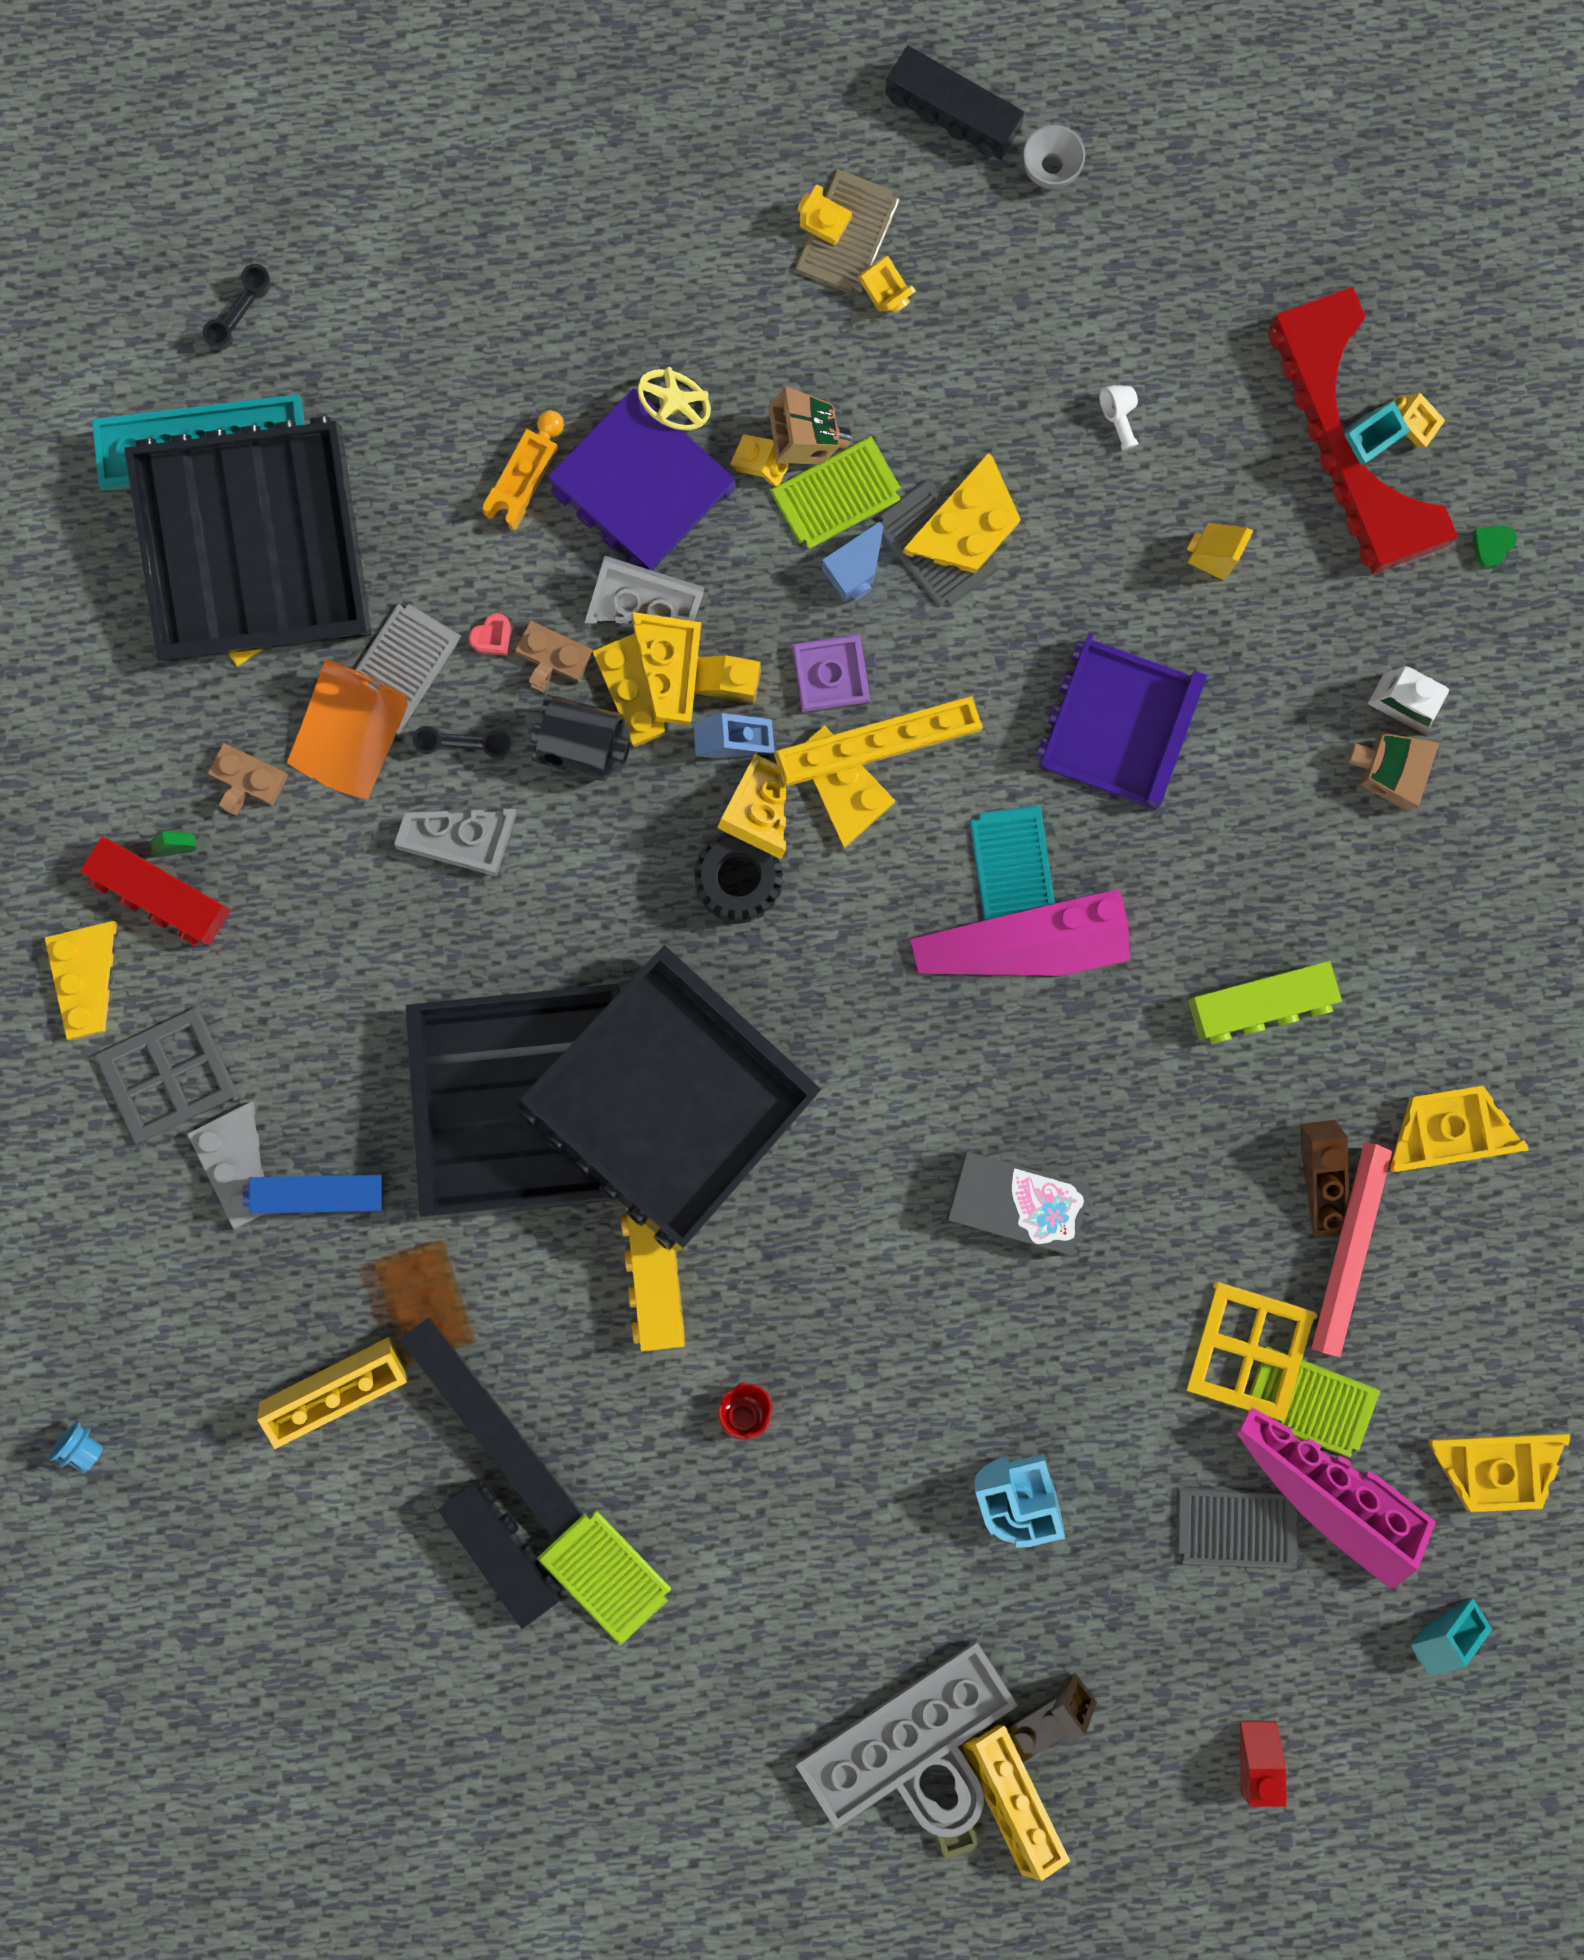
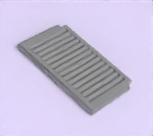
M397 604L355 669L407 697L406 713L396 733L398 735L462 638L459 634L410 604L406 609ZM368 681V685L370 688H379L378 685Z

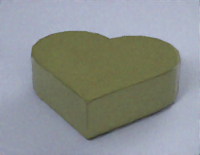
M976 1825L966 1833L955 1837L935 1835L943 1861L973 1851L978 1846L980 1840Z

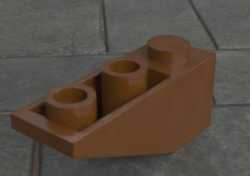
M1336 1120L1300 1124L1301 1156L1314 1237L1341 1234L1349 1203L1348 1137Z

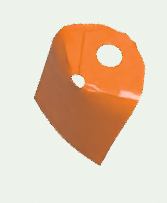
M326 659L287 763L311 779L315 778L326 787L368 800L406 713L407 697L359 671ZM368 681L378 685L379 688H370L368 685Z

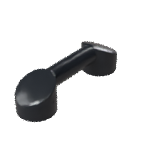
M250 264L243 269L241 280L245 289L223 320L213 319L204 325L202 334L209 347L216 350L230 347L233 343L232 331L255 298H261L268 293L271 286L270 276L262 265Z
M422 726L414 732L412 738L416 750L423 754L435 753L441 747L480 749L484 750L490 757L500 758L509 753L512 745L509 735L502 730H492L485 736L445 734L436 727Z

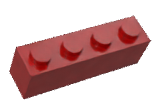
M101 836L80 870L82 874L90 878L87 883L88 885L104 894H107L109 889L120 895L117 902L135 912L140 906L150 912L148 920L164 929L171 924L180 930L177 935L178 937L194 946H197L199 941L210 946L231 911L230 908L104 836Z

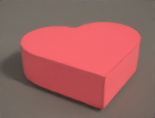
M499 613L491 614L486 618L484 625L474 627L469 634V642L472 648L483 654L508 656L511 637V624L508 618Z

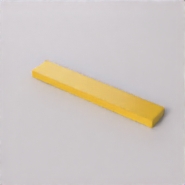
M970 696L775 751L774 756L784 786L787 787L981 732L983 727L973 698Z

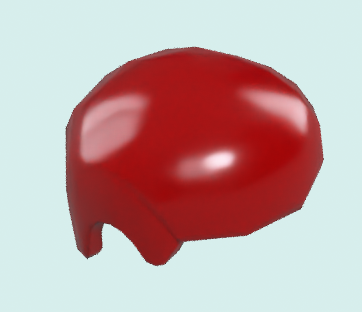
M746 1382L738 1383L736 1387L725 1393L721 1398L717 1416L722 1430L731 1438L749 1441L759 1437L769 1427L773 1406L769 1394L759 1385Z

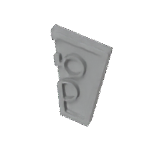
M604 556L585 623H597V621L629 623V621H632V612L695 621L704 593V587Z
M503 809V811L497 812L471 810V813H448V811L405 813L394 846L397 850L497 877L517 811L516 809Z
M249 1102L187 1134L233 1229H237L267 1214H249V1206H243V1185H249V1177H264L263 1170L261 1169L260 1144L256 1131L254 1102Z

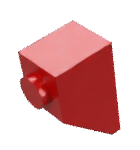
M1240 1721L1241 1796L1250 1807H1287L1286 1766L1277 1721Z

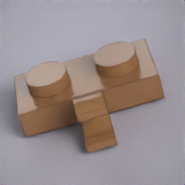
M530 621L515 650L518 656L538 664L531 675L529 683H531V688L541 693L545 692L554 672L579 684L593 656V649L533 621Z
M224 743L207 773L210 777L231 786L224 794L219 806L235 816L238 815L247 795L273 806L288 777L286 772Z

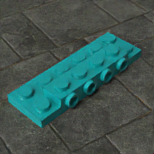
M299 394L92 419L98 486L102 490L130 487L124 448L135 446V441L156 439L157 443L170 442L171 436L182 434L191 435L192 439L205 437V432L212 430H225L226 434L240 433L241 427L253 425L261 426V430L274 429L275 423L283 421H295L296 426L305 425L302 398Z

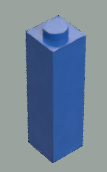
M383 1175L249 1177V1185H243V1206H249V1214L383 1211Z

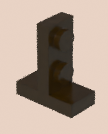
M1076 1673L1063 1681L1059 1693L1005 1725L1022 1763L1066 1736H1069L1074 1743L1086 1735L1097 1701Z

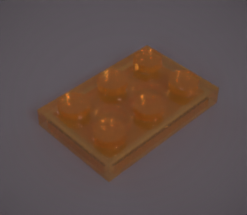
M444 1240L374 1263L398 1340L430 1316L455 1349L476 1342ZM399 1341L406 1366L416 1363Z

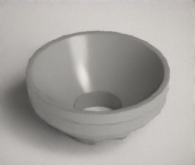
M1049 125L1031 134L1024 147L1023 163L1027 175L1033 182L1044 188L1058 189L1070 185L1076 180L1084 166L1086 153L1081 139L1075 132L1060 125ZM1048 157L1057 158L1062 168L1057 173H1048L1042 167L1043 160Z

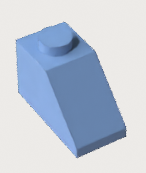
M880 522L822 560L823 572L844 602L851 598L857 601L872 590L871 585L874 583L884 528Z
M720 713L693 722L696 756L723 759L754 756L755 754L759 756L775 754L771 719Z

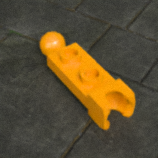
M548 410L538 417L537 428L539 432L537 434L526 429L495 488L491 489L483 504L482 511L488 519L494 518L499 510L507 509L508 513L505 518L509 529L512 531L517 529L526 512L525 508L528 506L558 450L557 444L550 441L551 438L557 437L564 428V420L556 411Z

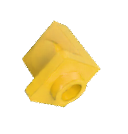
M819 185L815 186L811 194L808 192L804 194L797 209L800 213V227L833 246H836L852 219V212L824 197L823 187Z
M1421 393L1397 396L1392 401L1395 402L1410 429L1406 436L1417 448L1427 447L1445 419Z

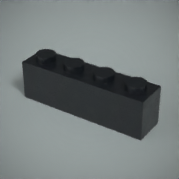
M909 45L904 49L886 80L885 95L889 97L893 104L901 108L906 106L915 111L924 122L928 124L936 123L946 129L948 134L959 141L965 140L973 144L986 157L994 156L1002 160L1022 127L1025 111Z
M477 1479L444 1503L438 1509V1512L521 1629H524L558 1603L561 1598L558 1591L561 1590V1587L549 1572L545 1574L537 1563L539 1555L529 1542L523 1544L516 1532L519 1530V1527L508 1512L502 1514L496 1506L495 1502L498 1501V1498L493 1489L487 1483L482 1485Z

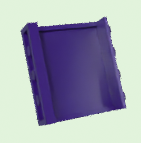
M635 388L614 407L548 476L553 488L550 492L562 505L566 506L570 503L578 510L576 513L578 519L590 529L593 526L603 533L601 536L602 540L615 552L620 548L628 556L626 559L628 563L655 571L654 568L722 497L727 499L736 490L735 478L683 431L670 428L658 422L644 409L639 400L638 391ZM645 398L648 405L658 413L659 410Z
M1089 632L1084 642L1078 640L1074 648L1071 660L1075 661L1076 665L1073 673L1066 672L1059 692L1065 695L1061 706L1054 704L1047 724L1052 725L1053 728L1049 738L1043 736L1039 744L1036 756L1040 757L1041 761L1038 768L1156 810L1162 804L1207 674L1194 670L1191 675L1094 641L1092 640L1094 634Z

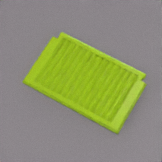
M872 436L828 458L825 463L817 464L769 491L798 543L806 541L807 548L811 549L895 504L900 500V496L896 492L901 490V487Z
M1266 1346L1267 1349L1286 1354L1284 1352ZM1302 1360L1285 1422L1277 1419L1274 1420L1291 1428L1293 1436L1304 1441L1309 1438L1320 1444L1323 1449L1350 1458L1352 1449L1359 1451L1381 1390ZM1260 1362L1249 1395L1274 1403L1283 1369Z
M598 1511L593 1512L590 1518L584 1513L537 1557V1560L619 1645H622L668 1601L664 1595L671 1591V1587Z

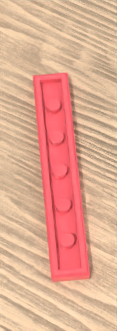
M1368 1142L1363 1144L1312 1344V1350L1341 1357L1393 1152L1377 1144Z

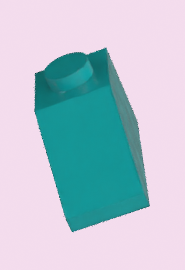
M1392 401L1365 414L1345 428L1344 435L1360 464L1363 465L1410 432V429L1395 402Z
M1471 1598L1425 1626L1412 1642L1411 1647L1419 1662L1422 1663L1429 1676L1432 1677L1465 1668L1490 1634L1492 1628L1475 1600Z

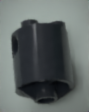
M550 694L545 696L542 705V714H544L542 723L536 722L531 734L530 742L535 744L532 761L600 781H607L612 771L621 765H625L631 747V737L624 720V714Z

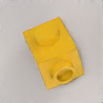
M883 256L857 276L879 312L891 310L892 313L901 310L910 302L908 297L915 292L912 285L904 283L889 256Z
M743 434L730 466L737 472L763 477L771 486L778 487L788 470L789 463L776 462L773 440Z

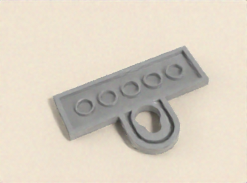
M976 1640L797 1761L796 1767L835 1829L897 1788L924 1829L940 1837L959 1836L969 1831L979 1820L984 1806V1794L978 1776L958 1746L1018 1705ZM942 1765L953 1773L955 1778L954 1790L958 1795L957 1804L953 1808H941L936 1801L927 1798L922 1792L919 1779L927 1767Z

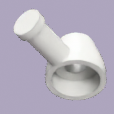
M1122 385L1102 388L1099 396L1100 405L1105 417L1115 424L1122 444V451L1137 446V439L1133 436L1126 416L1137 406L1138 399L1135 390L1131 386Z

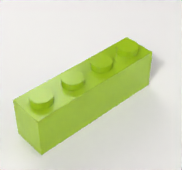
M1331 961L1197 996L1188 1000L1199 1040L1210 1038L1212 1045L1232 1039L1230 1032L1243 1029L1244 1034L1249 1035L1266 1030L1264 1023L1277 1020L1278 1025L1282 1026L1300 1021L1298 1017L1300 1013L1311 1011L1312 1017L1333 1012L1332 1005L1342 1002Z

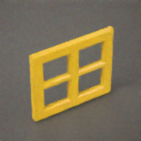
M1215 1282L1213 1284L1215 1292L1186 1391L1246 1410L1254 1408L1271 1418L1285 1422L1313 1320L1317 1319L1318 1316L1315 1311L1221 1282ZM1227 1300L1257 1309L1248 1343L1218 1333ZM1267 1312L1297 1321L1288 1355L1257 1346ZM1214 1347L1244 1357L1235 1390L1204 1381ZM1253 1360L1283 1369L1274 1403L1244 1394Z

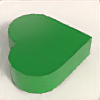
M1508 526L1477 528L1472 532L1476 560L1485 569L1496 568L1504 561L1506 553L1517 542L1515 531Z
M163 831L149 842L150 854L154 857L189 853L197 849L195 835L185 832Z

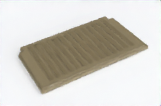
M836 169L825 197L851 211L852 219L836 246L809 233L794 272L848 294H851L852 289L862 292L864 287L857 276L874 264L900 199L892 196L893 190Z

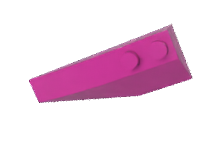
M1120 889L910 939L918 974L1064 976L1130 960L1128 921Z
M1254 1408L1247 1412L1237 1435L1276 1487L1311 1524L1391 1590L1418 1570L1436 1523L1432 1518L1377 1475L1369 1471L1363 1474L1353 1469L1351 1461L1340 1455L1333 1458L1320 1451L1321 1445L1309 1438L1304 1441L1293 1436L1291 1428Z

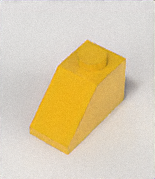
M1208 523L1202 533L1198 531L1194 533L1187 547V550L1192 552L1187 563L1225 580L1238 563L1253 530L1247 527Z
M727 655L698 657L694 694L755 705L761 673V662Z

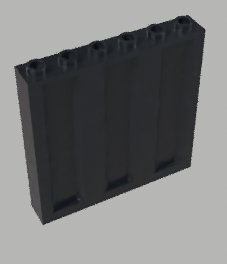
M315 417L309 419L310 424L296 426L295 421H283L275 423L274 429L261 430V426L256 425L244 426L240 428V433L226 434L225 430H212L205 432V437L192 439L191 435L188 434L174 435L170 437V442L157 443L156 439H141L135 441V446L124 448L157 660L169 662L372 635L342 427L336 421H331L330 417Z
M618 983L405 1005L420 1218L434 1220L612 1202L600 1190L601 1183L592 1175L586 1177L580 1173L572 1164L575 1159L565 1150L559 1152L554 1149L545 1139L547 1134L537 1125L533 1128L523 1121L518 1115L520 1109L515 1105L621 992Z

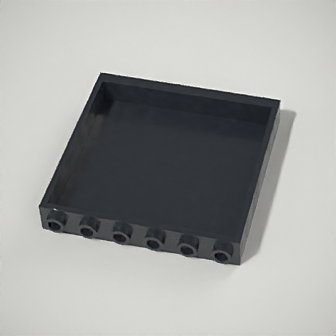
M663 945L515 1106L520 1109L518 1115L523 1121L533 1128L537 1125L547 1134L545 1139L554 1149L559 1152L565 1150L575 1159L572 1164L580 1173L586 1177L592 1175L601 1183L600 1190L614 1202L617 1199L620 1200L628 1208L626 1213L635 1223L640 1226L646 1224L656 1234L653 1238L660 1246L668 1251L673 1249L677 1252L689 1243L822 1089L670 949Z

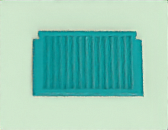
M1041 805L979 813V820L972 819L969 821L983 921L1055 904Z

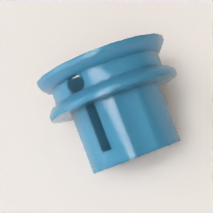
M77 1420L57 1441L49 1454L48 1460L58 1461L60 1468L69 1464L84 1474L97 1461L103 1451V1446L88 1436L91 1429L89 1427L82 1428L80 1421Z

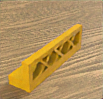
M997 1725L979 1738L971 1737L959 1745L980 1780L984 1798L1022 1876L1043 1881L1069 1863L1070 1860L1006 1727L1004 1725Z

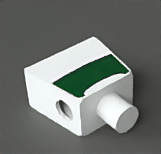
M1403 666L1383 674L1368 704L1426 735L1449 689L1432 678L1410 667Z

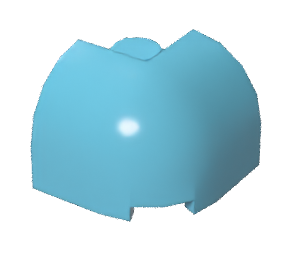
M1044 1454L1009 1462L1008 1456H1005L987 1464L976 1474L974 1481L975 1493L985 1525L991 1535L995 1534L1001 1540L1015 1544L1016 1548L1032 1547L1065 1539L1061 1512Z

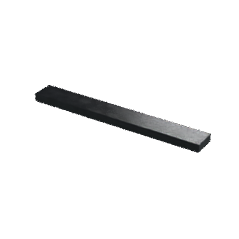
M429 1316L399 1341L550 1535L556 1540L583 1513Z

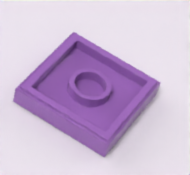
M860 634L792 644L802 714L871 703Z

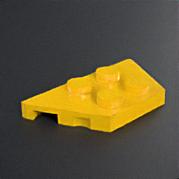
M988 453L908 543L903 551L905 555L910 557L918 555L934 560L933 563L944 566L954 565L960 570L976 573L1010 535L1021 519L992 455Z
M1484 1086L1458 1089L1409 1098L1391 1161L1390 1171L1399 1172L1528 1151L1529 1149L1527 1143L1524 1140H1520L1508 1124L1510 1121L1503 1111L1496 1108L1493 1098Z
M1546 1433L1428 1439V1445L1467 1511L1543 1509L1549 1494V1484L1556 1477L1560 1467L1557 1465L1564 1445L1568 1446L1570 1442V1434Z

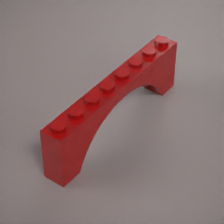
M1352 286L1277 314L1269 327L1268 334L1272 347L1274 349L1278 348L1283 359L1281 362L1283 374L1287 380L1291 379L1296 390L1294 392L1295 403L1300 411L1304 410L1308 419L1307 431L1309 437L1313 442L1317 441L1321 451L1320 462L1322 468L1326 473L1330 472L1335 484L1333 485L1334 497L1345 508L1347 528L1351 535H1356L1360 545L1359 556L1361 562L1365 567L1369 566L1372 575L1446 548L1458 538V535L1445 505L1418 501L1387 486L1372 474L1364 464H1360L1344 435L1336 400L1338 367L1348 340L1366 318Z

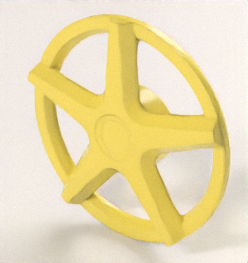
M667 367L664 370L659 369L647 372L639 381V400L644 409L658 422L673 429L689 431L702 427L708 421L711 413L708 392L703 391L688 377L672 371L671 367ZM656 377H665L666 388L648 383L647 381ZM676 380L684 383L694 392L680 390ZM644 391L660 397L658 413L646 402L643 394ZM701 401L704 410L702 419L688 403ZM683 413L693 424H676L666 420L669 415L679 416Z

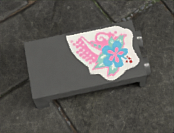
M966 1151L962 1158L946 1220L1073 1256L1074 1249L1080 1250L1085 1230L1080 1229L1083 1216H1089L1094 1195L1089 1194L1091 1186Z

